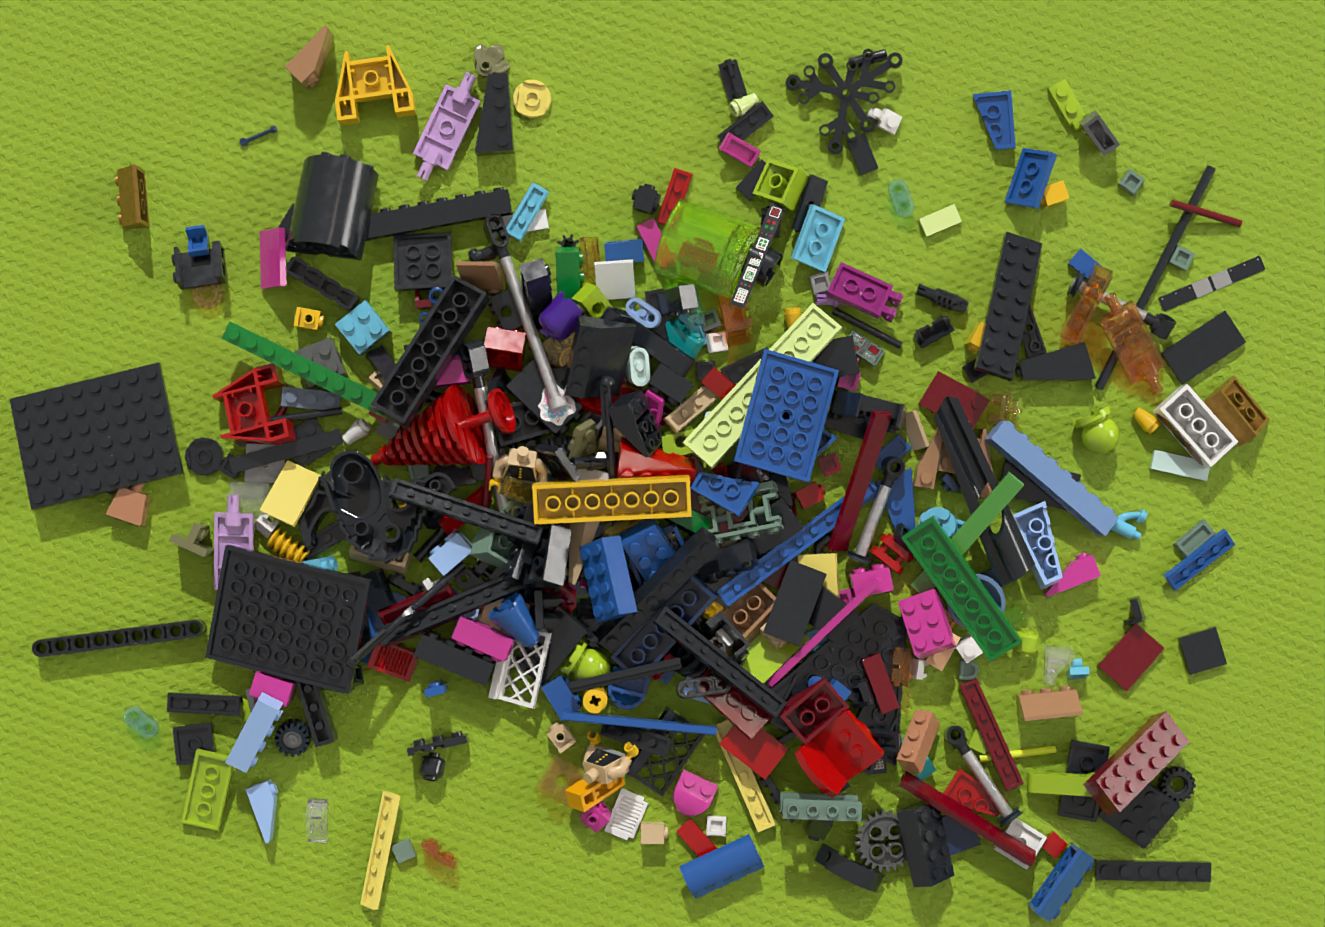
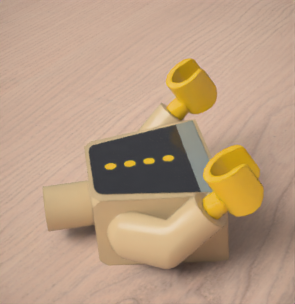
M524 446L518 449L511 448L508 454H504L496 460L492 475L494 478L489 481V491L493 485L497 486V493L500 491L499 478L503 481L532 485L535 482H547V466L541 459H538L536 451H530Z
M589 731L587 738L590 740V745H587L582 766L585 771L583 779L588 784H591L593 781L609 784L617 778L623 777L629 772V766L632 762L631 758L638 755V748L628 742L624 746L627 754L599 745L595 747V745L601 742V736L597 732L594 737V733Z

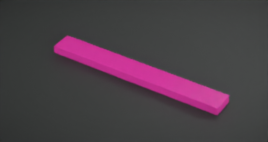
M880 576L875 577L789 659L767 683L771 687L774 686L884 580Z

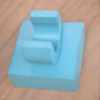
M1081 658L1073 659L1072 667H1069L1066 672L1067 680L1086 679L1090 674L1089 666L1082 667Z

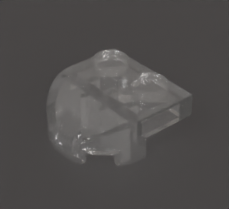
M230 482V494H233V496L235 494L239 495V512L254 513V520H257L260 515H265L260 511V508L270 492V483Z

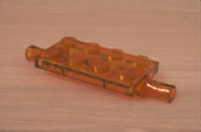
M1115 292L1110 293V297L1106 295L1104 299L1111 312L1098 319L1129 382L1133 385L1144 380L1147 382L1152 395L1159 394L1158 389L1160 392L1164 389L1157 378L1158 371L1166 365L1134 301L1130 300L1121 306Z

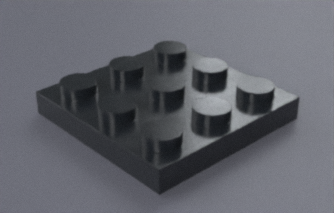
M451 232L394 235L395 292L431 290L434 287L444 290L453 277Z
M1148 783L1120 813L1107 816L1100 809L1098 817L1145 849L1180 808V804L1151 783Z

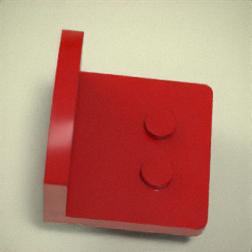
M845 710L807 744L802 743L795 752V755L810 780L823 793L834 798L848 780L881 759L884 751L873 739L869 728L859 721L850 710Z

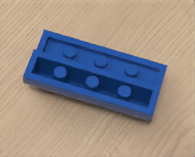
M749 834L679 866L684 880L695 899L765 867Z

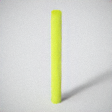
M1056 746L1010 751L1013 758L1056 753ZM989 754L979 755L980 762L992 761Z

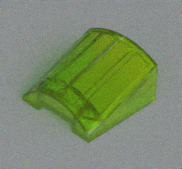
M679 199L662 232L653 271L668 280L683 285L694 284L696 289L731 300L739 282L737 280L750 245L754 246L760 228Z

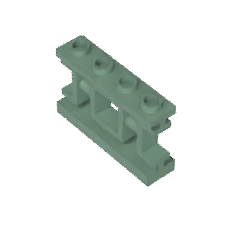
M774 481L759 483L760 486L753 497L762 495L764 506L755 508L754 500L751 499L748 503L751 521L734 524L733 513L726 510V514L718 515L717 507L714 506L716 505L715 503L703 496H698L699 504L702 507L701 512L704 514L711 512L713 529L708 531L716 536L719 545H722L723 541L728 540L730 542H738L742 540L741 538L748 536L749 538H757L762 533H767L768 535L777 534L779 530L784 529L781 522L782 517L771 515L769 500L778 499V488ZM765 514L766 522L772 524L758 526L756 515ZM728 521L729 530L733 532L720 534L719 523Z
M780 792L779 811L783 813L782 817L784 819L860 822L862 818V802L858 801V795L838 794L831 798L825 793Z

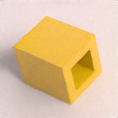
M1064 181L1046 186L1040 203L1041 205L1043 204L1044 208L1069 199Z

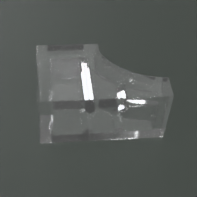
M1045 645L1043 684L1055 686V680L1059 672L1065 667H1071V662H1074V651H1071V647Z
M308 799L305 813L308 842L327 843L329 809L327 799Z

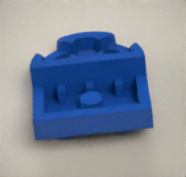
M613 665L612 672L624 670L621 667ZM647 676L641 683L633 679L609 685L608 694L610 699L617 707L622 709H633L640 705L645 699L650 676Z

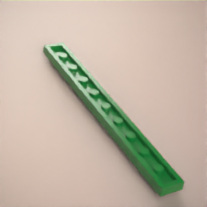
M229 321L221 339L380 415L370 405L377 392Z

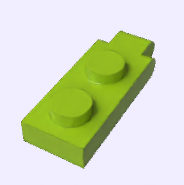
M1066 79L1048 88L1047 90L1069 127L1073 126L1076 132L1082 129L1083 126L1079 121L1085 118L1086 115Z

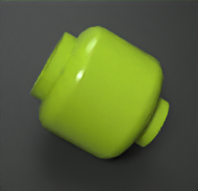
M1020 628L1017 633L1023 641L1014 647L1013 650L1018 652V656L1029 657V654H1034L1037 651L1039 636L1035 634V630Z

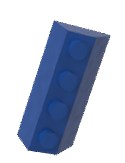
M1071 843L1028 906L1036 914L1049 922L1057 918L1062 904L1069 901L1074 887L1077 888L1081 884L1083 879L1081 877L1092 868L1094 858L1074 843Z

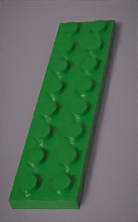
M934 515L901 537L989 662L1022 643V638Z

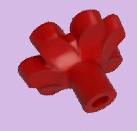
M722 462L718 463V467L712 469L715 475L726 478L729 475L726 472L727 465Z

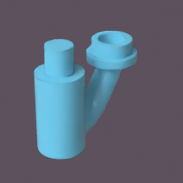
M1141 509L1140 512L1122 513L1117 516L1119 519L1110 530L1128 539L1134 538L1139 540L1141 533L1136 531V527L1125 521L1136 518V522L1143 523L1148 513L1144 509Z

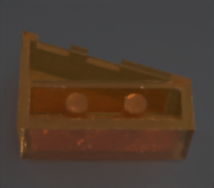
M738 276L715 280L728 347L751 342L750 328H753L751 316L747 317L746 311L749 310L748 302L745 308L730 304L739 282Z

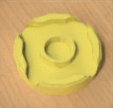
M526 80L515 89L513 104L517 112L529 119L539 118L549 110L551 94L542 82Z

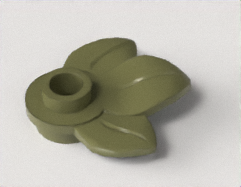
M479 44L475 48L476 71L480 76L488 77V74L504 73L509 68L510 64L502 60L504 56L502 45H493L487 49L483 44ZM487 65L489 68L484 69L482 66Z

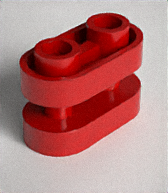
M891 533L888 535L883 534L879 539L883 543L882 546L878 548L874 545L870 552L900 575L904 570L900 566L905 560L910 563L914 557L904 547L896 543L897 541L893 539L894 536ZM889 548L898 555L895 560L885 554Z

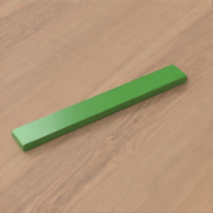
M1010 472L1007 473L950 538L962 555L1024 486V483ZM923 569L910 586L919 593L932 590L935 584Z

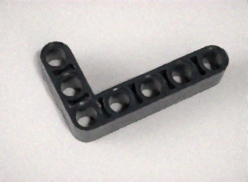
M607 306L599 318L635 324L636 329L633 342L682 377H686L695 363L691 356L653 329L639 323L625 310Z

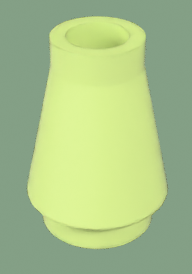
M752 93L751 95L733 99L729 103V107L735 117H742L758 104L759 100L756 94Z

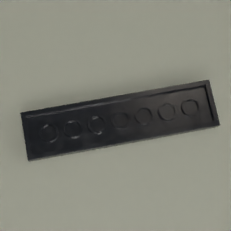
M1010 232L1004 234L974 370L1008 381L1013 379L1042 243Z

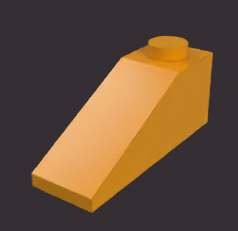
M624 776L617 778L609 784L597 781L588 784L584 779L580 780L565 790L568 805L576 810L586 812L626 784Z

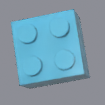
M366 300L335 324L358 354L362 356L392 332Z

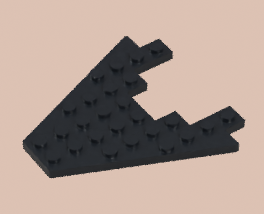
M874 603L870 604L860 613L837 645L830 639L827 640L770 689L787 702L790 698L808 688V680L812 676L825 678L829 683L832 679L839 681L851 691L848 699L857 702L863 699L858 682L860 679L867 677L861 660L880 653L900 708L881 714L875 700L874 704L862 707L856 718L869 729L899 732L907 632L903 618ZM780 715L775 719L771 717L770 724L786 732L788 731L789 726ZM884 751L881 759L895 766L897 753ZM878 761L867 767L863 772L871 775Z

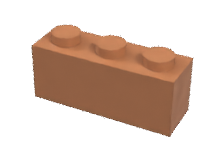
M918 709L914 712L896 758L904 771L921 774L940 725L933 712Z

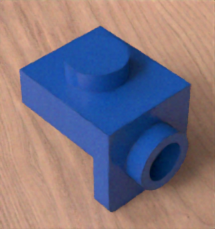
M205 226L186 227L185 232L188 236L189 256L208 255L209 236Z

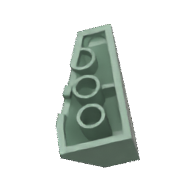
M481 528L474 536L470 554L485 563L504 569L510 556V548L514 543L508 541L507 536Z

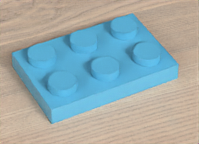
M810 204L791 259L821 272H826L845 218Z

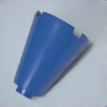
M515 593L501 601L503 604L499 608L495 606L489 613V618L524 647H533L538 643L539 632L520 593Z

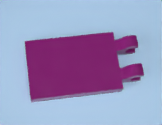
M842 262L826 296L876 319H879L881 315L888 322H892L897 310L885 306L886 301L888 300L892 306L898 307L903 298L902 294L892 291L893 285Z

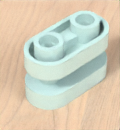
M631 346L626 367V377L630 383L637 386H644L650 380L649 356L645 349Z

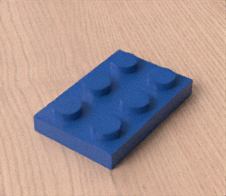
M1023 148L1004 202L1009 205L1039 209L1057 154Z

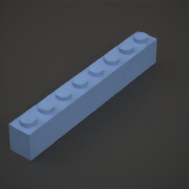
M1005 420L997 422L984 439L1096 536H1106L1119 519L1114 514L1113 509L1100 503L1099 497L1086 491L1085 485L1072 479L1071 473L1058 467L1057 461L1044 455V451L1039 446L1030 443V439L1025 434L1016 431L1015 426L1011 422Z

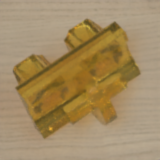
M1003 392L1002 394L992 395V405L1001 406L1000 413L991 412V423L996 424L999 421H1009L1010 413V420H1016V413L1022 414V409H1017L1018 401H1012L1010 408L1011 393Z

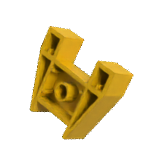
M389 45L386 46L387 56L352 61L348 51H345L335 99L337 121L341 126L360 123L357 104L359 102L393 98L394 109L398 118L417 115L415 97Z

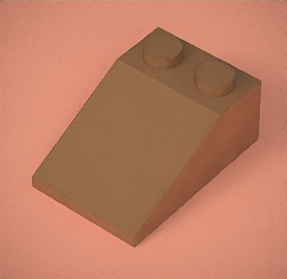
M326 25L285 66L291 75L307 90L310 87L314 88L319 83V78L322 75L334 35Z
M456 261L460 278L481 290H488L489 294H500V291H505L506 276L502 265L496 262Z

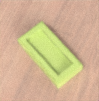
M955 204L919 219L926 237L962 222Z

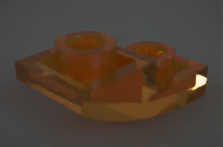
M429 837L423 839L421 847L432 858L454 869L457 858L454 857L453 853L448 851L441 853L442 845L436 839Z

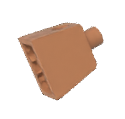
M144 484L119 489L106 515L138 526H145L150 495L141 492Z

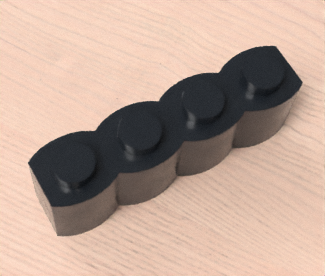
M292 257L286 266V271L289 275L303 281L308 287L319 291L323 296L335 301L346 310L352 311L361 300L355 292L344 288L339 282L328 278L318 269L310 267L308 263L300 258Z

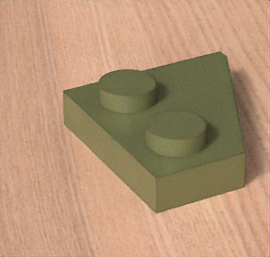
M589 419L575 427L572 435L573 438L568 446L570 450L569 461L571 457H586L597 450L596 424L592 419Z

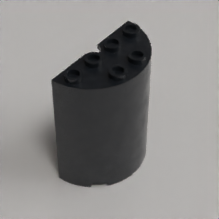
M321 152V155L307 157L303 163L285 247L286 251L311 255L325 254L329 257L361 261L379 177L374 167L353 160L346 154L336 156L328 152Z

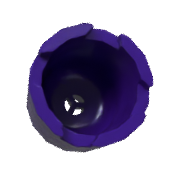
M562 291L556 295L539 315V324L542 327L540 331L548 339L552 337L558 341L567 339L575 332L578 315L581 316L580 314L583 312L570 298L565 299L563 297L565 293Z

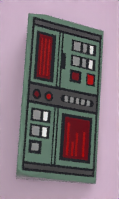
M853 329L849 336H854L857 356L875 367L885 351Z

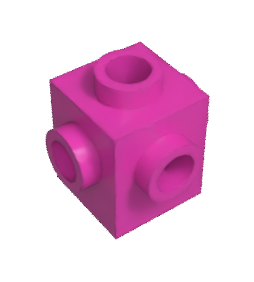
M600 801L586 812L581 811L579 818L584 825L589 826L596 833L610 821L612 812L603 801Z

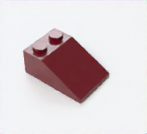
M938 371L918 404L936 414L945 397L958 398L973 429L990 400Z
M822 678L790 698L779 715L800 740L807 744L850 706L825 678Z

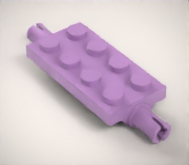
M465 72L459 87L453 88L447 84L445 85L413 152L414 155L423 160L421 168L416 175L418 178L428 181L429 175L436 165L447 171L449 170L481 103L480 100L472 97L471 93H469L477 78L476 76Z
M233 494L227 495V512L214 513V589H218L225 545L229 544L254 551V513L239 512L238 494H235V496Z

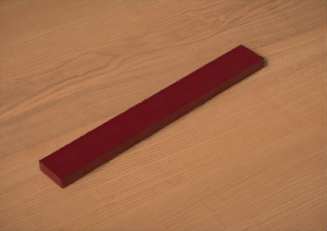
M872 411L828 545L831 551H847L892 416L889 411Z
M905 771L902 774L900 787L1030 867L1033 865L1036 855L1034 849L911 773Z

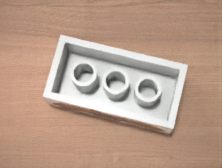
M1188 384L1178 387L1152 411L1202 469L1212 467L1238 442Z

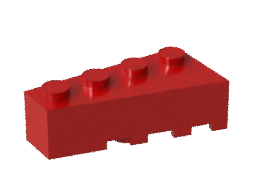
M621 436L616 478L689 475L691 487L696 475L695 459L672 452L669 454L663 452L660 448H657L650 457L646 458L627 438Z

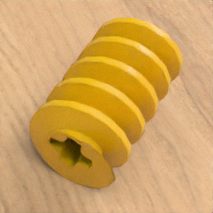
M278 528L269 539L267 548L274 547L273 553L275 554L280 551L279 557L281 558L286 556V559L303 562L311 550L303 552L305 545L298 548L299 541L297 540L292 543L293 536L291 535L286 539L287 532L284 531L280 534V528Z
M602 686L584 691L583 706L590 713H600L606 707L608 694L605 687ZM592 696H595L596 698H599L598 701H596L594 698H592Z

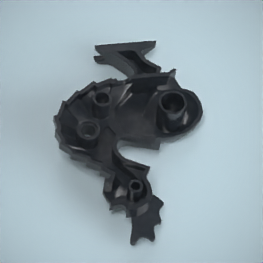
M347 450L334 457L331 461L330 471L323 478L318 477L323 482L325 491L315 490L311 503L304 509L298 520V525L306 548L310 547L312 550L316 545L315 534L319 525L328 513L333 512L340 524L339 528L346 535L345 540L357 548L356 551L369 556V560L383 561L387 564L395 559L400 560L406 553L410 554L414 543L418 541V531L422 529L423 518L427 517L428 510L406 504L402 508H394L393 499L389 498L393 481H390V478L386 475L382 476L383 480H381L376 467L368 457L357 451ZM455 464L446 467L436 465L433 474L424 480L413 478V484L446 495L457 491V486L474 485L477 482L470 477L469 466L457 468ZM392 530H396V537L390 539L389 533Z

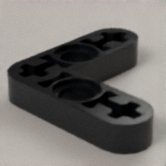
M713 637L709 640L713 644L714 641L720 644L721 647L719 649L727 654L726 645L722 638ZM710 669L711 677L681 681L676 686V694L681 699L724 694L731 689L732 685L727 682V686L724 689L722 686H718V683L721 682V677H716L717 673ZM700 682L708 684L709 690L707 692L700 691ZM683 685H685L686 688H691L694 686L696 694H694V690H690L687 692V695H685V693L681 692L680 689L683 688Z

